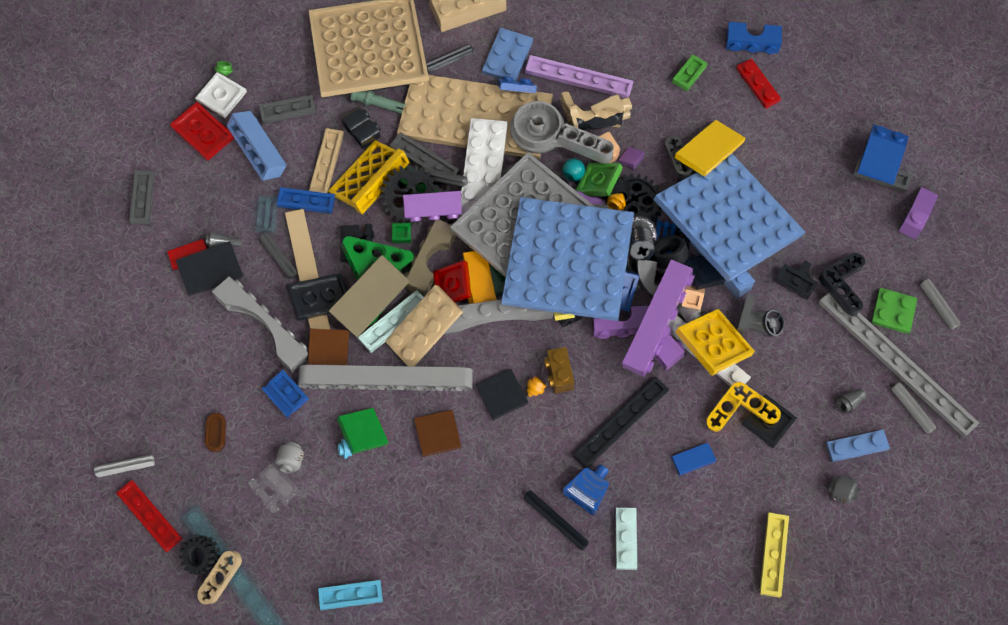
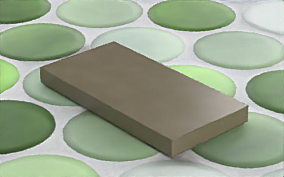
M381 255L329 312L358 338L410 281Z

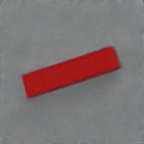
M133 480L116 492L165 552L170 551L183 539Z

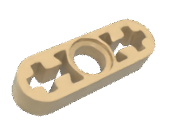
M237 551L224 552L197 593L198 600L202 604L215 603L240 567L242 558ZM228 557H233V564H229L230 560L228 559ZM219 571L224 576L222 583H218L215 578ZM206 591H210L209 595L211 596V598H206Z

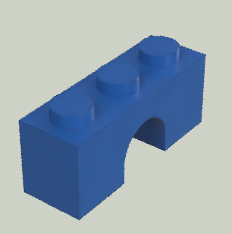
M728 23L726 49H731L732 51L746 50L751 53L758 51L768 54L779 53L782 44V26L764 25L761 35L753 36L747 31V23Z

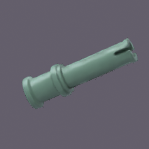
M372 90L351 93V101L353 102L359 101L365 103L366 106H371L372 104L402 114L403 109L398 107L404 108L406 103L375 95Z

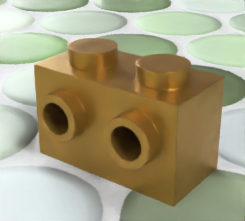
M567 347L547 350V357H544L546 369L550 371L548 381L549 386L554 389V394L574 390L575 382Z

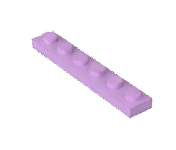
M532 55L529 57L525 74L609 95H619L621 98L630 97L634 82Z

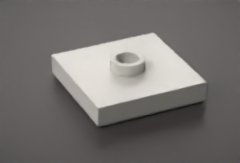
M217 72L195 99L200 104L226 118L247 91L244 87Z

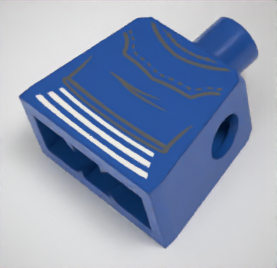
M601 464L598 465L594 472L587 467L584 468L564 488L563 494L594 516L609 486V483L604 479L609 470Z

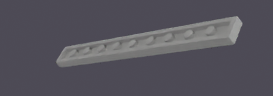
M830 293L826 294L819 301V304L961 436L965 438L979 424L973 416L860 313L855 316L848 315Z

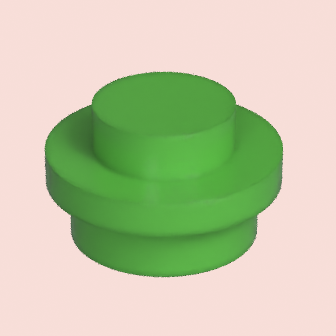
M218 61L215 71L223 76H227L233 72L232 64L226 61Z

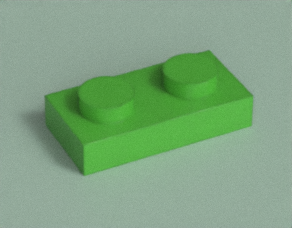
M692 55L673 78L672 83L688 91L706 69L708 63Z

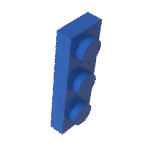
M280 187L277 207L332 214L336 197L335 194Z

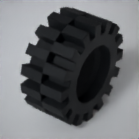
M205 535L187 539V542L182 544L184 548H180V552L183 555H179V559L183 558V562L180 563L182 566L186 565L184 570L189 571V574L199 575L210 572L217 563L216 559L220 558V555L216 553L220 550L219 548L215 549L217 543L212 542L213 539L211 537L207 538L208 536ZM198 547L202 550L204 555L202 563H200L196 557V550Z

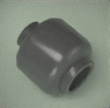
M839 475L837 478L832 479L828 492L831 493L833 500L850 504L853 499H858L861 489L857 488L858 484L855 479Z

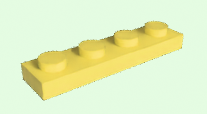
M774 513L767 514L760 595L777 598L782 596L789 516Z

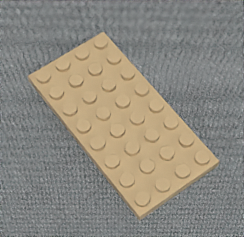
M428 75L429 81L409 85L405 100L406 105L403 108L397 136L401 132L412 140L467 148L471 118L507 121L504 154L524 157L528 152L518 147L511 137V120L519 108L526 103L542 101L552 104L553 94L537 91L536 93L500 90L497 85ZM529 152L536 159L540 160L541 153Z

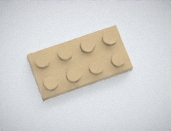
M434 285L385 342L407 366L415 367L460 317L463 311L438 285Z

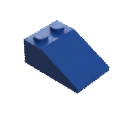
M873 124L865 143L857 173L893 185L909 136Z

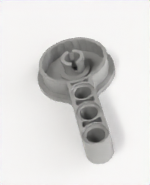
M542 101L526 103L519 108L511 120V137L518 147L527 152L545 153L556 147H563L604 164L609 163L613 158L614 146L612 142L564 123L561 114L549 103Z

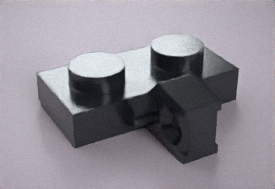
M806 260L800 269L797 267L793 269L784 264L775 279V282L806 300L809 299L818 282L809 278L811 275L807 274L812 264Z

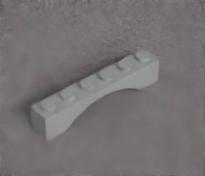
M230 277L225 279L212 291L215 299L228 311L248 314L263 323L274 337L279 361L293 374L308 360V348L302 342L298 343L295 340L296 337L289 329L285 331L281 327L282 323L276 317L272 318L269 315L270 312L263 304L259 306L255 302L257 299L250 292L246 293L243 290V285L237 279L235 281Z
M502 300L460 305L458 307L463 313L444 334L460 332L473 326L495 321L551 319L554 312L502 305Z

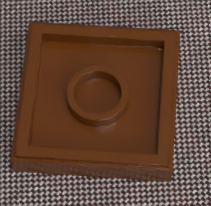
M310 328L308 365H347L349 330Z
M453 409L414 418L423 457L462 448Z

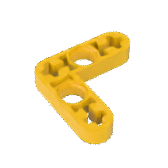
M736 382L729 388L708 416L707 427L713 432L722 430L740 405L768 424L777 423L781 417V412L774 404L742 382ZM735 387H736L737 389H739L740 387H742V388H743V391H742V392H743L745 395H747L748 392L751 393V395L747 398L746 402L742 401V400L745 399V397H744L743 395H741V394H739L738 396L735 395V392H736V391L734 390ZM752 398H758L761 405L759 408H752L749 401ZM724 402H730L733 405L731 412L722 410L721 406ZM764 404L768 405L765 408L767 411L771 412L774 410L776 412V419H768V414L765 411L762 414L759 413ZM718 410L722 415L726 416L727 418L724 419L722 416L719 420L720 426L716 425L715 427H712L711 419L715 420L719 416V414L716 413V411Z

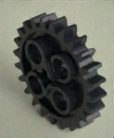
M408 164L407 170H404L400 166V172L393 169L394 176L387 174L390 179L389 182L383 180V183L387 186L386 188H380L382 191H385V194L380 195V197L385 198L386 201L382 202L381 205L388 206L385 212H392L390 218L395 215L397 216L396 222L403 219V223H407L408 220L410 221V218H405L404 205L400 208L395 206V199L397 197L403 198V195L395 194V190L407 193L412 190L414 194L438 193L435 189L439 185H433L436 178L429 179L431 172L424 174L425 168L418 171V166L415 165L414 169L411 170ZM401 179L408 181L407 188H399L398 183ZM419 183L426 184L425 192L419 193L416 187Z
M631 173L630 178H627L623 174L622 180L620 178L617 179L610 195L617 193L624 195L626 205L625 209L621 211L634 212L636 214L633 217L632 226L645 228L647 224L651 227L652 221L657 222L658 216L662 214V208L653 200L657 194L662 192L658 191L659 185L653 186L654 180L648 182L647 176L641 179L640 174H638L635 178ZM604 196L605 205H607L609 196ZM643 203H649L650 206H645Z

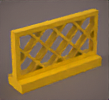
M375 140L328 192L329 194H335L337 199L354 207L358 213L363 215L383 193L380 188H386L387 185L383 183V180L389 182L390 179L387 174L394 176L393 169L400 172V166L405 168L410 162L403 150L399 148L397 150L392 149ZM377 147L381 149V152L372 154ZM392 155L388 160L385 161V156ZM381 158V162L373 164L374 159ZM369 161V165L361 167L363 162ZM380 168L376 173L373 174V169ZM361 172H370V175L361 177ZM357 174V178L349 180L351 175ZM368 181L364 186L361 187V182ZM358 184V188L349 190V185ZM345 187V191L336 192L339 188ZM356 194L352 200L349 199V195Z

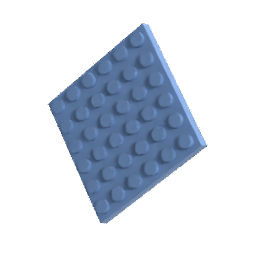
M732 153L705 177L697 172L660 192L653 199L727 282L738 277L805 234L800 225Z
M520 197L502 305L618 321L634 212Z

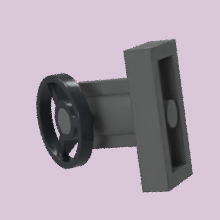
M747 293L737 331L741 336L744 335L746 328L766 333L772 337L779 336L784 330V319L781 313L777 310H768L764 314L751 310L755 295ZM774 312L777 316L774 318L768 314ZM779 320L780 329L776 334L775 328L777 327V321Z

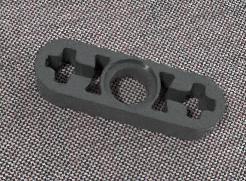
M678 136L668 137L665 141L666 151L677 177L684 180L694 174L693 169L674 159L676 153L684 147L681 139Z

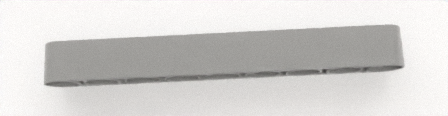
M301 365L299 367L298 386L307 389V387L309 389H326V387H329V389H346L348 387V389L368 388V390H384L385 388L387 390H404V388H407V390L426 389V391H443V389H446V391H462V389L471 391L473 370L465 367Z

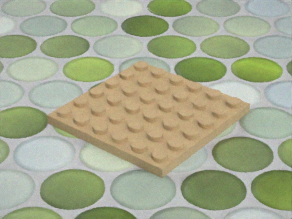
M374 0L309 10L321 97L429 81L414 0Z

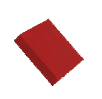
M463 260L433 271L434 285H438L454 303L472 297L467 261Z

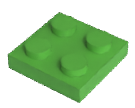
M589 163L576 191H580L586 196H610L623 167L620 163Z
M880 288L871 324L909 334L917 298Z

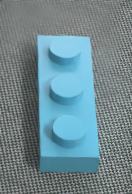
M380 580L318 588L320 610L383 602Z

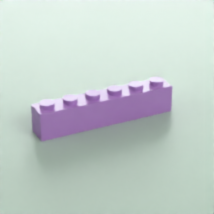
M674 260L670 261L622 362L623 368L645 377L647 372H651L654 366L652 360L655 355H659L662 349V344L660 343L663 337L667 338L671 327L668 326L671 320L674 321L679 311L677 310L678 304H682L687 294L685 289L687 286L690 287L695 277L692 275L693 268Z

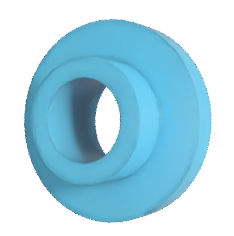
M341 439V443L338 444L339 456H343V459L352 456L345 439Z

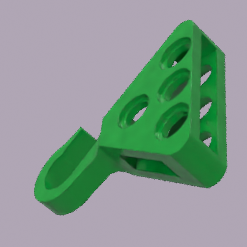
M351 236L345 237L341 244L343 253L357 281L379 259L373 256V250L380 251L381 255L399 271L407 267L414 258L411 251ZM356 245L361 246L363 252L357 253L353 247ZM391 255H397L400 261H392ZM379 315L374 319V321L369 326L373 325L377 321Z

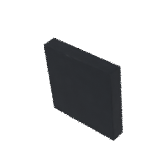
M702 255L688 258L683 263V265L693 268L692 275L695 277L692 285L697 290L721 285L725 282V278Z
M511 369L476 385L493 420L529 403Z
M765 394L763 397L780 410L781 417L779 421L775 424H768L750 412L742 422V425L774 448L797 417ZM759 401L754 408H759L761 402ZM764 404L759 413L762 414L765 411L768 414V419H776V412L774 410L771 412L767 411L765 408L768 405Z

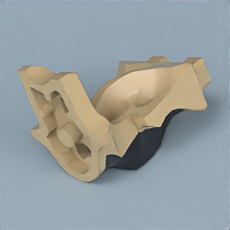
M569 92L561 93L562 98H560V102L567 118V124L581 130H594L611 126L620 127L622 120L630 118L629 110L632 109V104L629 97L620 99L619 95H612L600 103L591 106L590 111H583L574 104Z

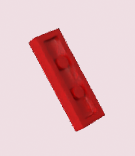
M752 58L737 65L736 70L765 109L781 101L779 94Z

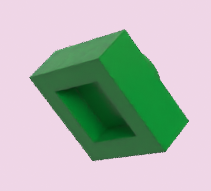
M392 223V243H411V223Z

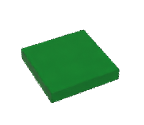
M374 408L342 415L337 418L351 454L388 444Z

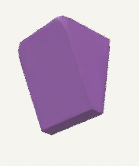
M629 147L618 161L633 171L642 161L645 153Z

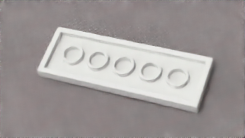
M471 118L463 175L468 178V184L462 187L461 190L463 214L501 179L508 126L507 121Z

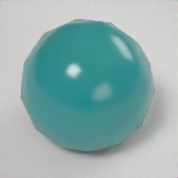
M576 158L569 159L564 163L562 173L570 181H579L585 174V166Z

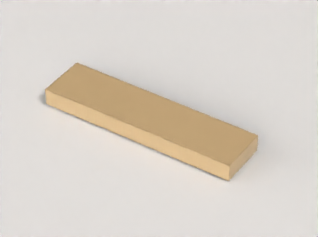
M325 129L309 191L328 193L344 131Z

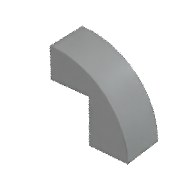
M637 260L636 273L640 276V285L653 298L659 286L654 285L657 262Z

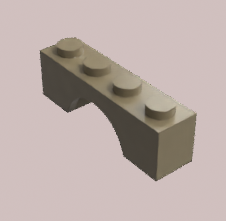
M435 220L434 224H430L427 231L428 236L426 240H422L419 247L420 252L418 256H414L410 272L407 271L405 277L410 281L405 287L407 290L412 292L417 290L424 297L430 291L434 283V275L428 269L427 262L435 252L450 250L457 236L451 231V224L441 220Z

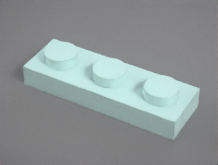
M616 508V569L637 570L636 508Z

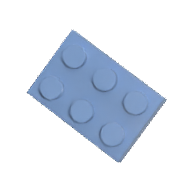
M500 28L482 69V74L495 78L510 76L513 77V80H517L532 46L533 38Z

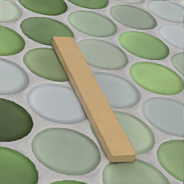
M304 209L285 213L300 282L319 278ZM327 315L308 319L310 328L330 329Z

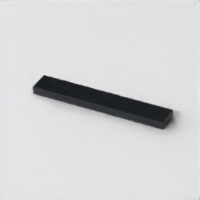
M655 376L575 451L572 456L584 468H589L667 394L669 389Z

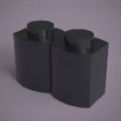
M357 106L341 117V122L359 146L364 149L381 137V128L377 122H372L369 119L370 115L365 109L362 110Z

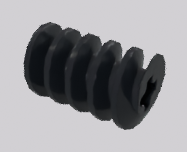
M644 227L632 228L629 244L631 256L641 261L650 259L655 251L652 233Z

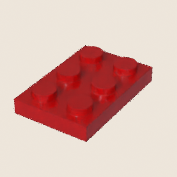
M198 102L193 104L170 124L171 128L207 161L234 139L231 132Z

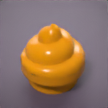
M622 193L612 194L607 199L609 209L621 211L626 205Z
M536 376L532 379L530 378L527 382L528 396L543 394L546 384Z

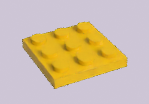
M719 309L684 324L675 331L711 376L752 356L755 352Z

